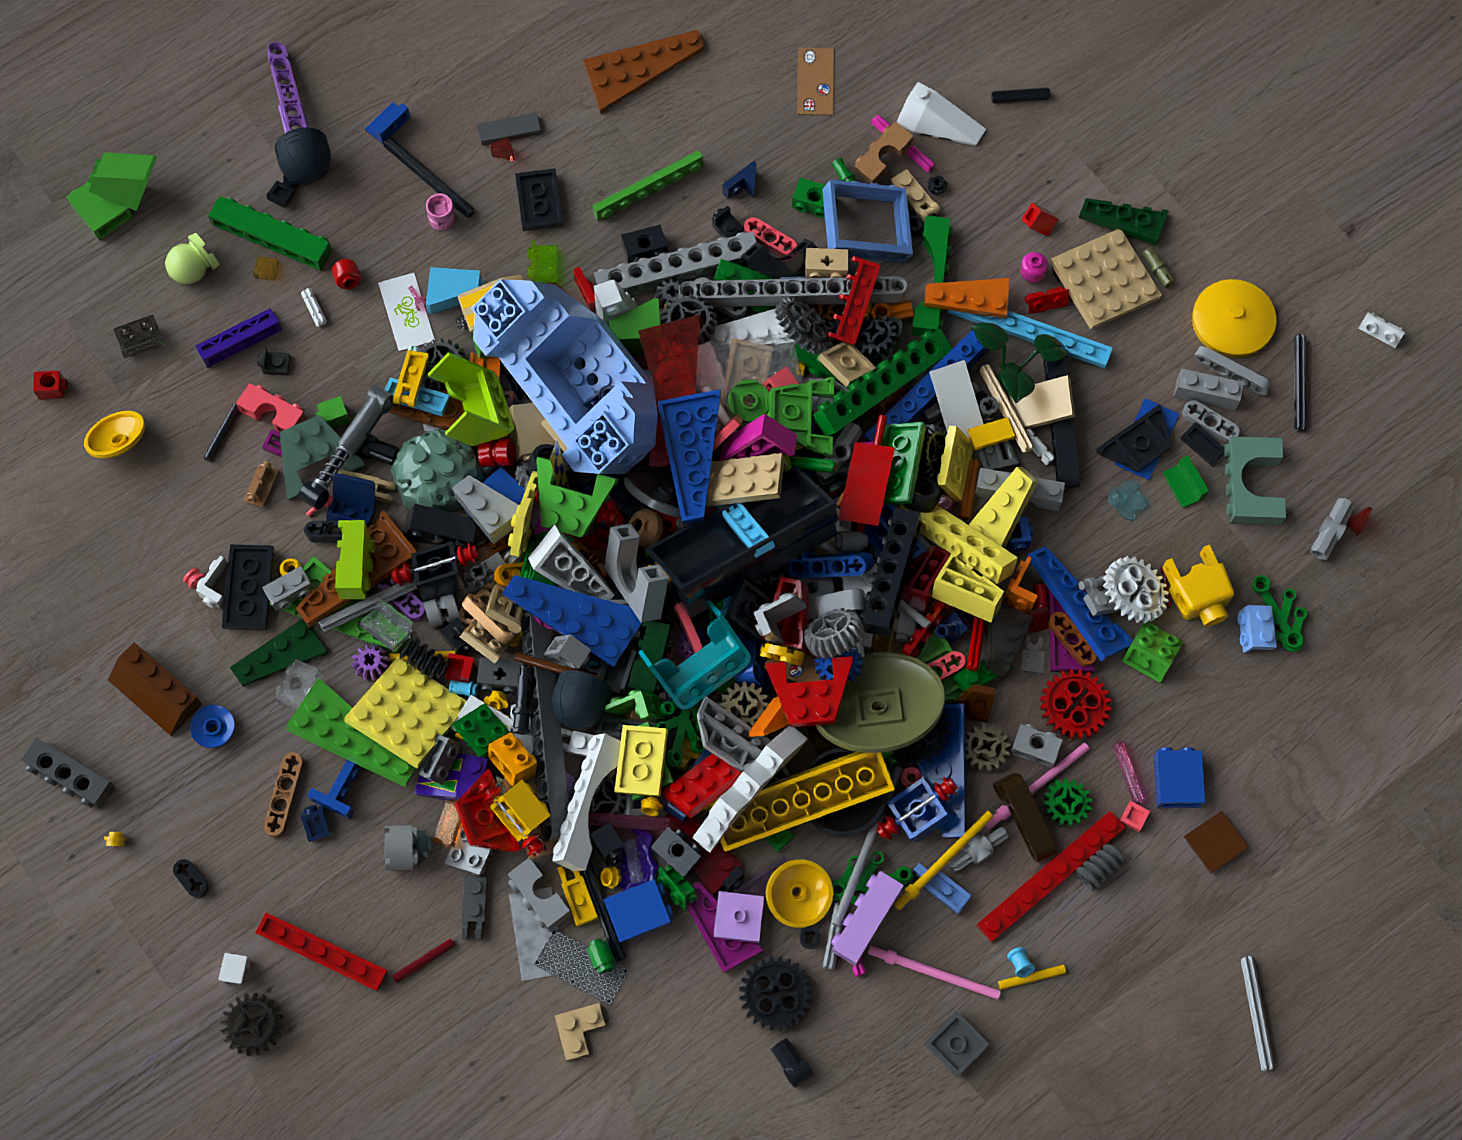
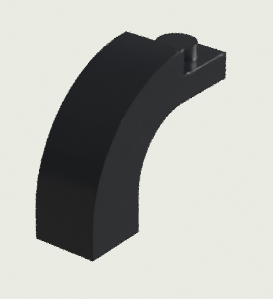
M804 239L789 254L780 258H774L763 245L755 242L741 257L755 271L771 278L780 279L781 277H793L805 270L803 261L806 259V248H817L813 241Z

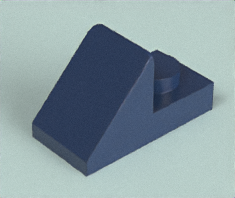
M755 161L723 183V195L727 199L733 195H738L743 188L754 198L757 164Z

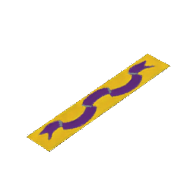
M557 439L550 456V462L556 485L569 489Z

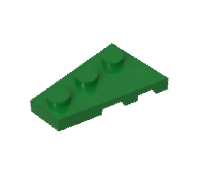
M720 259L713 280H767L775 278ZM748 291L747 294L754 295L755 292ZM768 291L767 293L775 294V291ZM771 306L748 307L759 314L769 311Z

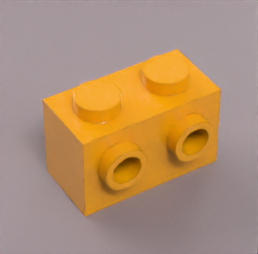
M511 732L489 744L488 758L512 787L521 780L525 782L536 775L537 760L535 756L531 753L529 754L524 748L522 741L519 738L516 739Z

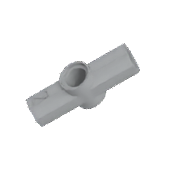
M850 422L843 427L834 440L831 458L826 456L823 458L834 460L838 464L835 473L838 472L843 462L850 457L855 442L863 433L861 428ZM836 448H838L841 451L840 458L837 457L835 454ZM815 471L813 475L822 482L835 473Z
M1338 498L1329 516L1327 515L1318 531L1319 535L1311 547L1310 553H1312L1313 557L1319 560L1328 559L1336 542L1343 535L1347 527L1346 523L1354 511L1355 506L1352 504V501L1346 498Z

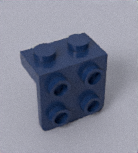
M335 473L332 478L333 501L326 513V521L365 520L368 528L375 514V483L370 480Z

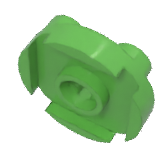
M748 379L738 382L728 395L727 403L730 413L733 417L739 414L743 418L742 422L751 423L769 410V391L755 380ZM746 396H750V399L755 401V403L751 404V407L744 404L743 400H746Z

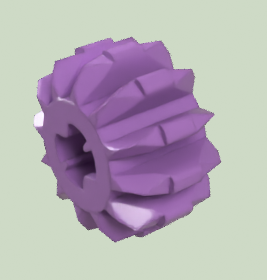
M366 644V650L363 651L362 648H358L360 655H353V660L356 662L352 664V667L357 669L355 673L358 677L363 675L364 681H367L370 676L372 681H376V675L381 676L383 674L382 670L386 671L389 667L386 663L390 659L388 656H385V649L379 650V646L376 644L371 649L370 645ZM369 660H372V662L374 661L375 663L373 665H370V663L367 662Z

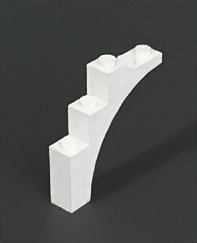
M788 726L767 744L756 761L747 767L734 785L719 797L709 811L710 814L693 836V839L710 853L759 792L799 752L807 738L796 728Z

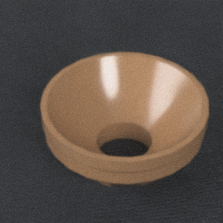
M641 509L631 517L629 524L635 529V524L641 520L642 528L637 532L640 536L638 547L649 548L660 539L663 532V521L658 512L651 509Z

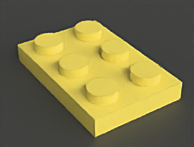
M949 426L948 433L945 436L944 454L941 456L942 464L937 482L938 486L955 502H962L969 461L972 459L974 448L971 440L957 426Z
M623 725L614 792L660 797L668 737L667 728Z

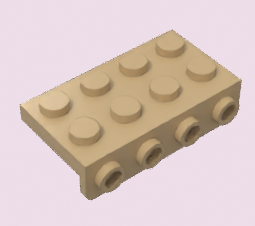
M773 453L764 456L712 461L706 507L780 498L783 470L788 467L783 454Z

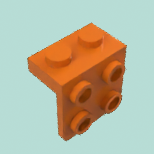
M1029 556L1026 561H1020L1014 578L1011 579L1004 595L1007 598L1006 607L1012 609L1017 615H1025L1027 617L1038 596L1019 587L1032 559Z

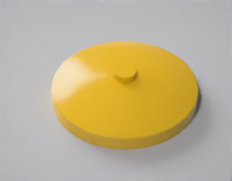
M1227 279L1211 284L1199 295L1192 312V323L1199 340L1207 348L1230 358L1248 357L1261 351L1272 338L1276 328V311L1270 298L1259 287L1243 280Z

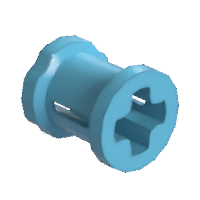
M1017 947L1008 953L1007 958L1013 963L1017 977L1024 978L1034 972L1035 966L1033 963H1030L1027 957V950L1024 947Z

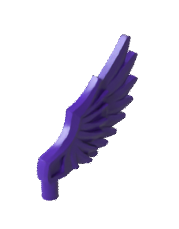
M637 823L630 830L638 837L631 846L632 849L625 852L626 856L623 857V863L619 866L620 870H622L620 872L621 878H623L619 887H624L623 891L650 880H656V873L659 868L653 860L651 853L654 837Z

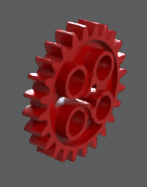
M1070 669L1068 675L1061 671L1060 678L1054 675L1052 678L1053 682L1048 680L1046 683L1048 688H1043L1042 693L1046 696H1041L1039 701L1045 703L1039 709L1046 711L1042 715V718H1049L1046 725L1050 726L1053 724L1055 726L1053 732L1061 730V737L1065 733H1069V740L1073 738L1074 734L1077 735L1078 740H1081L1083 734L1090 738L1091 731L1097 734L1099 731L1098 727L1103 728L1105 726L1103 720L1108 721L1110 717L1106 713H1110L1112 710L1111 707L1106 706L1112 700L1105 698L1109 690L1102 691L1104 682L1097 684V676L1090 679V672L1083 676L1081 669H1079L1077 674H1074V671ZM1068 686H1075L1078 689V693L1070 692ZM1087 690L1088 693L1081 699L1079 705L1073 709L1067 719H1064L1063 716L1068 712L1072 703H1075L1082 692ZM1092 699L1096 703V706H1088L1086 704V700ZM1055 702L1063 703L1065 709H1058L1055 706ZM1072 716H1080L1083 722L1076 723Z

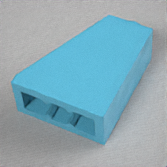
M430 267L426 299L428 314H434L460 305L457 298L459 294L485 284V279H482L481 272L478 270Z

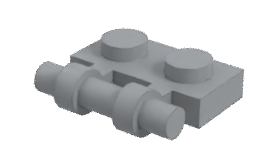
M1102 575L1097 579L1093 577L1086 578L1084 581L1079 582V588L1086 590L1088 593L1083 599L1093 616L1122 611L1120 609L1114 610L1116 604L1109 603V600L1112 598L1105 595L1108 589L1103 587L1106 583L1103 577L1106 575Z

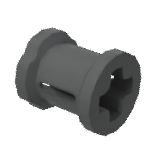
M988 396L980 402L979 410L984 422H990L996 417L999 404L995 398Z

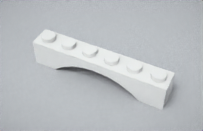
M607 734L594 735L589 742V751L582 763V772L575 784V793L568 805V814L561 826L559 841L553 850L554 856L552 861L573 871L586 870L592 852L588 830L591 800L603 778L618 766L621 741Z

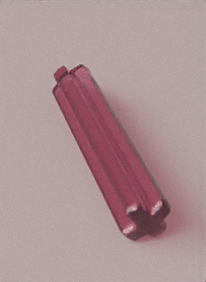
M1125 741L1116 742L1113 748L1134 803L1142 804L1146 801L1127 745Z

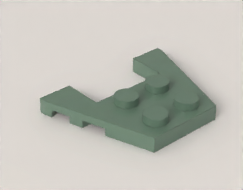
M320 415L280 432L288 499L299 495V491L303 486L297 470L337 452V442L340 440V436ZM356 454L355 456H349L347 458L348 462L345 461L343 464L346 471H352L365 465Z

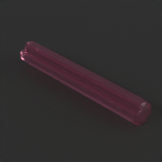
M589 812L588 825L604 826L610 822L612 827L665 831L669 827V819L663 817Z

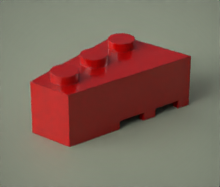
M781 576L773 602L779 600V597L783 594L795 593L805 602L807 607L776 623L784 640V643L778 646L791 649L792 651H801L809 655V649L804 639V631L809 624V588L802 581ZM762 636L761 639L763 641H765L767 644L774 645L771 641L767 642L765 637Z

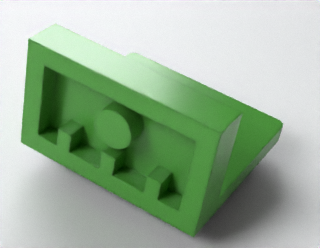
M1149 622L1143 623L1122 662L1160 683L1183 641Z
M641 689L629 692L627 697H617L609 700V704L605 705L604 709L606 712L618 715L635 710L641 719L655 723L666 720L665 716L659 712V706L661 705L659 695L644 692Z

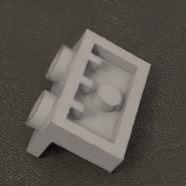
M301 566L262 587L275 611L288 608L297 599H304L314 589Z

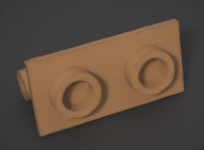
M264 461L263 464L259 463L243 501L263 508L279 473V469L271 467L272 464Z

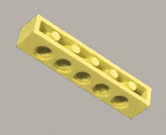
M900 504L899 509L910 510ZM938 505L928 512H920L923 522L920 530L922 535L949 553L954 552L958 555V559L966 564H970L973 569L996 584L1013 575L1018 557Z

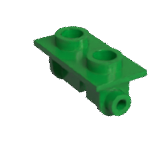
M671 865L667 866L664 870L661 866L659 867L658 883H662L664 890L666 889L669 892L672 901L686 911V903L696 901L697 892L688 882L680 885L685 878Z

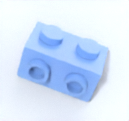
M1247 605L1238 613L1237 621L1241 630L1240 644L1243 647V652L1248 653L1253 649L1274 650L1277 648L1272 606Z

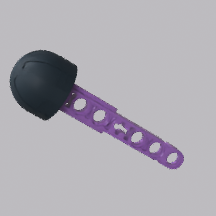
M273 42L268 46L269 64H271V71L280 102L278 108L285 131L276 141L275 153L280 170L289 180L308 185L321 180L327 174L331 163V152L326 135L318 129L309 127L304 105L300 103L285 45ZM273 50H279V51H281L282 53L279 54V55H276V54H273L272 51H273ZM277 65H283V66H285L286 68L283 69V70H280V69H277L275 66H277ZM287 80L290 82V84L283 85L280 83V81ZM296 111L298 114L292 116L289 115L287 112ZM293 126H299V127H301V128L292 129Z

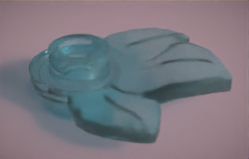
M1133 480L1124 481L1119 487L1112 488L1108 493L1109 504L1117 508L1121 517L1131 521L1135 519V511L1143 510L1149 505L1146 497L1138 492L1140 484Z

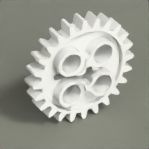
M1126 556L1124 559L1119 558L1117 561H1114L1105 571L1107 575L1103 577V580L1106 581L1103 587L1108 589L1105 595L1111 596L1112 599L1109 600V603L1116 604L1114 610H1122L1121 616L1128 614L1129 621L1135 618L1136 623H1139L1141 620L1143 623H1147L1149 620L1152 622L1163 614V611L1167 608L1165 604L1169 600L1165 596L1169 592L1163 590L1167 585L1160 582L1163 577L1156 576L1157 569L1152 571L1150 563L1145 566L1143 559L1137 562L1136 557L1129 559Z

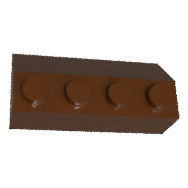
M135 642L118 657L108 678V681L170 736L202 705L200 700Z

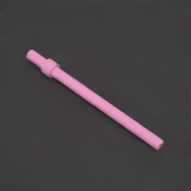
M1083 743L1030 785L1028 789L1031 795H1034L1090 750L1089 746ZM1002 805L993 815L994 817L985 827L990 830L1001 820L1005 821L1009 818L1011 812L1008 806Z
M870 945L868 954L885 960V963L891 965L895 963L997 1000L1000 996L1001 991L902 957L897 955L895 951L889 949L885 951Z

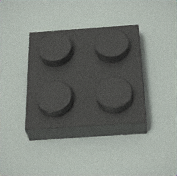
M957 1011L924 1043L956 1078L990 1045Z

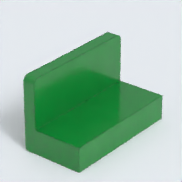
M1188 455L1181 458L1178 465L1163 472L1165 480L1182 508H1186L1206 498L1209 490Z

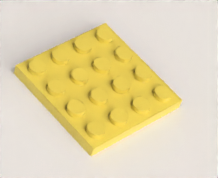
M397 657L345 716L344 722L418 769L434 747L437 735L445 736L448 733L452 723L458 718L459 712L467 701L455 693H449V689L433 679L429 680L427 675H422L421 671L418 669L414 670L413 666L407 665L404 660H400Z

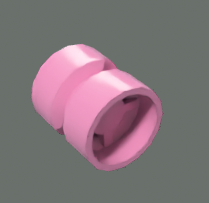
M434 194L428 198L426 211L430 225L439 231L451 228L455 222V213L451 199L445 194Z

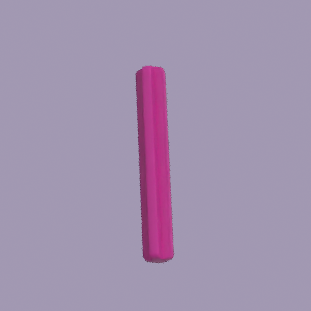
M876 115L872 119V125L880 132H883L888 125L891 126L881 115ZM915 145L905 153L926 172H930L935 167V163Z

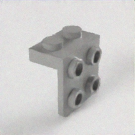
M786 593L773 603L761 605L759 610L754 612L758 622L755 626L761 637L764 636L767 642L771 641L777 646L784 643L776 623L804 610L807 607L805 602L795 593Z

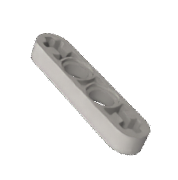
M1200 346L1194 355V359L1199 364L1228 379L1244 382L1243 387L1258 395H1267L1272 386L1271 382L1265 377L1207 347Z

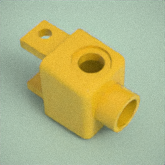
M1209 544L1204 546L1200 552L1204 564L1200 563L1192 566L1190 573L1186 576H1180L1172 558L1166 560L1162 567L1171 585L1168 591L1182 617L1185 620H1191L1200 616L1204 627L1216 625L1228 618L1225 607L1234 596V589L1224 563H1218Z

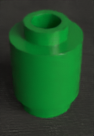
M598 938L589 943L590 947L586 950L594 969L598 970L599 974L611 971L616 967L614 963L616 960L607 940L602 941V938Z

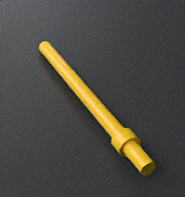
M987 811L913 885L910 884L904 890L905 893L893 906L900 911L911 899L914 900L920 894L919 891L994 816Z

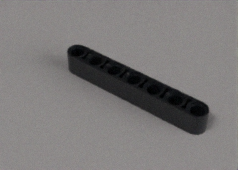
M1067 354L1062 360L1057 362H1049L1043 359L1045 381L1069 376ZM1074 417L1050 423L1053 455L1055 456L1056 481L1064 482V488L1080 487V469Z

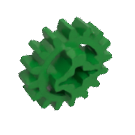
M1064 778L1062 784L1056 780L1054 782L1055 787L1050 785L1047 789L1050 793H1045L1043 798L1048 800L1043 803V807L1049 808L1045 814H1052L1051 821L1059 820V826L1067 822V826L1071 827L1073 821L1076 825H1079L1081 819L1085 820L1088 817L1085 812H1090L1092 809L1088 806L1092 802V798L1086 797L1090 791L1082 790L1083 783L1079 786L1075 785L1076 779L1068 783L1067 778ZM1061 790V796L1053 798L1054 794ZM1065 798L1067 799V801H1068L1069 803H1072V804L1070 805V807L1067 806V803H1065V802L1063 803V801L1065 800ZM1082 807L1081 811L1074 815V809Z

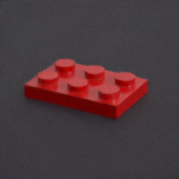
M712 753L663 790L662 793L665 799L692 818L730 789L741 775V772Z

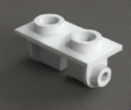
M1367 312L1358 329L1396 348L1405 334L1402 327L1399 328L1390 322L1386 323L1384 319L1376 316L1373 312L1372 314Z

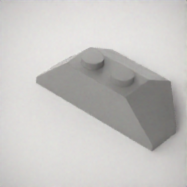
M708 697L703 699L697 713L703 747L738 771H744L756 761L771 740L766 736L749 737L748 732L751 730V726Z

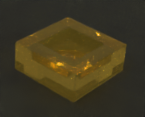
M257 256L253 272L254 278L275 281L279 265L278 259Z

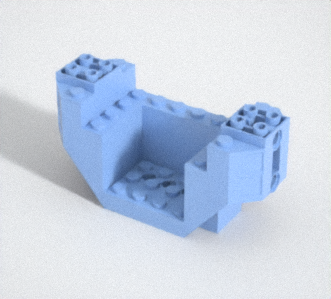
M499 279L471 308L475 313L473 340L485 356L498 357L568 447L562 456L574 472L626 474L655 447L657 407L654 384L603 319L558 286L535 281ZM583 360H585V367H584V368H582V361H583ZM597 375V377H598V382H597V384L595 385V383H594V378H595V376ZM616 385L591 410L585 408L584 402L603 386Z

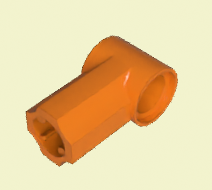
M910 300L891 304L877 303L872 309L873 318H876L879 313L888 316V318H898L901 321L913 319L914 317Z

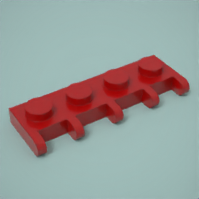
M853 256L851 261L858 263L859 266L855 276L846 275V279L853 281L849 296L840 294L839 299L847 301L842 316L833 315V319L840 321L837 333L828 332L827 337L855 346L881 265Z

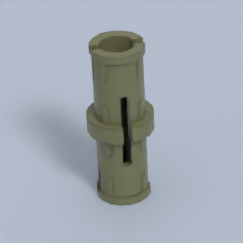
M1153 247L1150 250H1145L1142 256L1150 265L1151 272L1156 274L1164 288L1171 286L1175 279L1166 268L1167 264L1165 261L1160 259Z

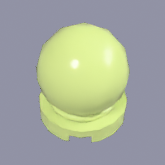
M197 233L188 236L189 244L181 243L174 246L167 254L165 261L167 273L174 281L180 284L198 282L205 275L207 268L210 267L214 271L220 265L213 253L208 254L202 247L205 243Z

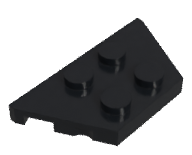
M1159 404L1098 447L1096 452L1131 470L1141 471L1172 447L1170 437L1167 434V425L1162 415V406Z

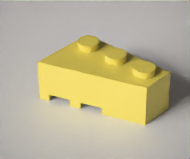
M952 552L935 579L931 597L992 623L1000 609L1004 591L984 575L982 577L973 571V567L970 564L965 565L957 558L958 555Z

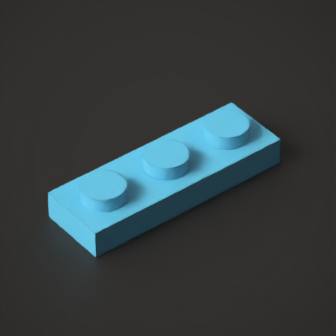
M390 377L385 390L394 395L398 379ZM420 387L416 406L412 408L443 417L450 401V395ZM408 391L403 392V395L409 396L410 394Z

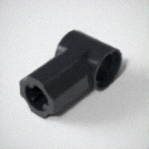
M369 434L356 455L365 460L372 458L393 465L399 452V447L382 442L374 435Z
M787 1038L781 1040L770 1049L784 1069L783 1072L794 1088L814 1075L807 1062L800 1058Z

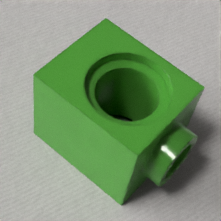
M341 396L316 404L319 412L315 413L316 416L320 415L332 429L350 423Z

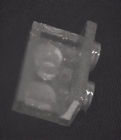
M379 599L375 609L361 620L360 626L394 651L410 637L413 623L390 604Z

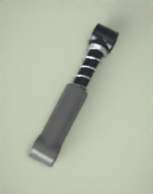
M377 385L368 391L365 404L337 442V452L331 455L330 462L325 464L326 467L323 471H320L318 478H315L312 482L307 481L299 491L300 500L317 510L324 507L329 498L328 489L329 485L331 486L330 483L333 475L338 473L340 469L342 470L341 467L345 461L348 462L347 458L349 456H355L382 415L388 413L393 408V394Z

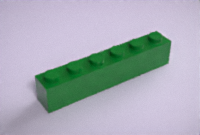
M219 196L208 214L212 226L319 271L323 269L332 253L330 243L325 237L314 236L304 228H295L285 220H276L272 215L257 212L249 205L243 206L238 204L236 200L230 197L226 199Z

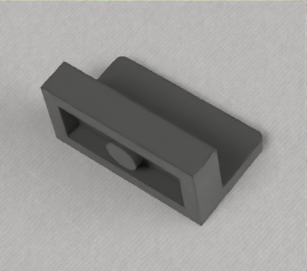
M633 649L632 653L624 650L614 667L610 668L606 683L616 695L623 697L626 695L634 660H636L638 653L637 649Z

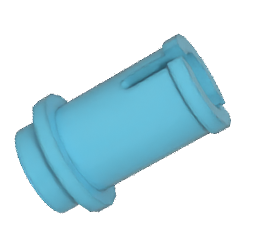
M451 680L449 693L465 695L468 698L471 695L476 697L478 685L474 681L467 683Z

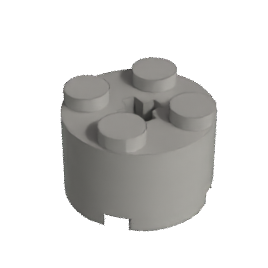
M412 825L384 826L385 871L413 870V867H417L418 863L417 850H413V845H417V827H412Z

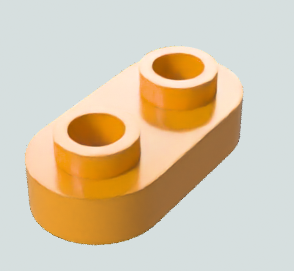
M523 562L498 566L494 571V579L497 584L507 587L514 575L520 576Z

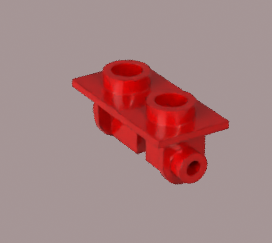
M1059 286L1058 288L1046 290V294H1043L1042 291L1028 293V296H1025V303L1028 304V313L1033 314L1069 306V289Z

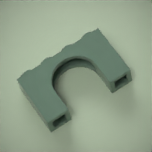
M1231 436L1229 442L1224 446V456L1227 457L1228 464L1225 465V476H1228L1225 493L1226 496H1229L1226 514L1230 516V524L1282 525L1286 519L1285 498L1256 496L1246 489L1241 477L1242 470L1252 465L1278 466L1283 459L1282 438Z

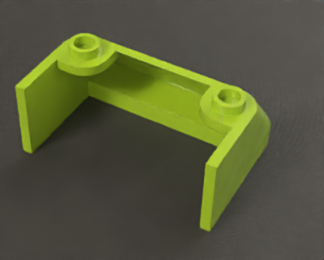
M448 352L428 373V377L445 383L448 395L453 399L461 400L465 410L445 432L446 436L461 441L466 445L476 446L506 437L514 430V424L500 380L492 370Z

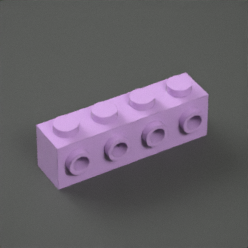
M882 871L877 876L874 874L871 876L866 885L869 887L866 895L860 894L854 904L858 908L854 914L849 912L843 922V925L846 926L842 934L837 932L831 942L834 945L832 952L854 966L904 886Z

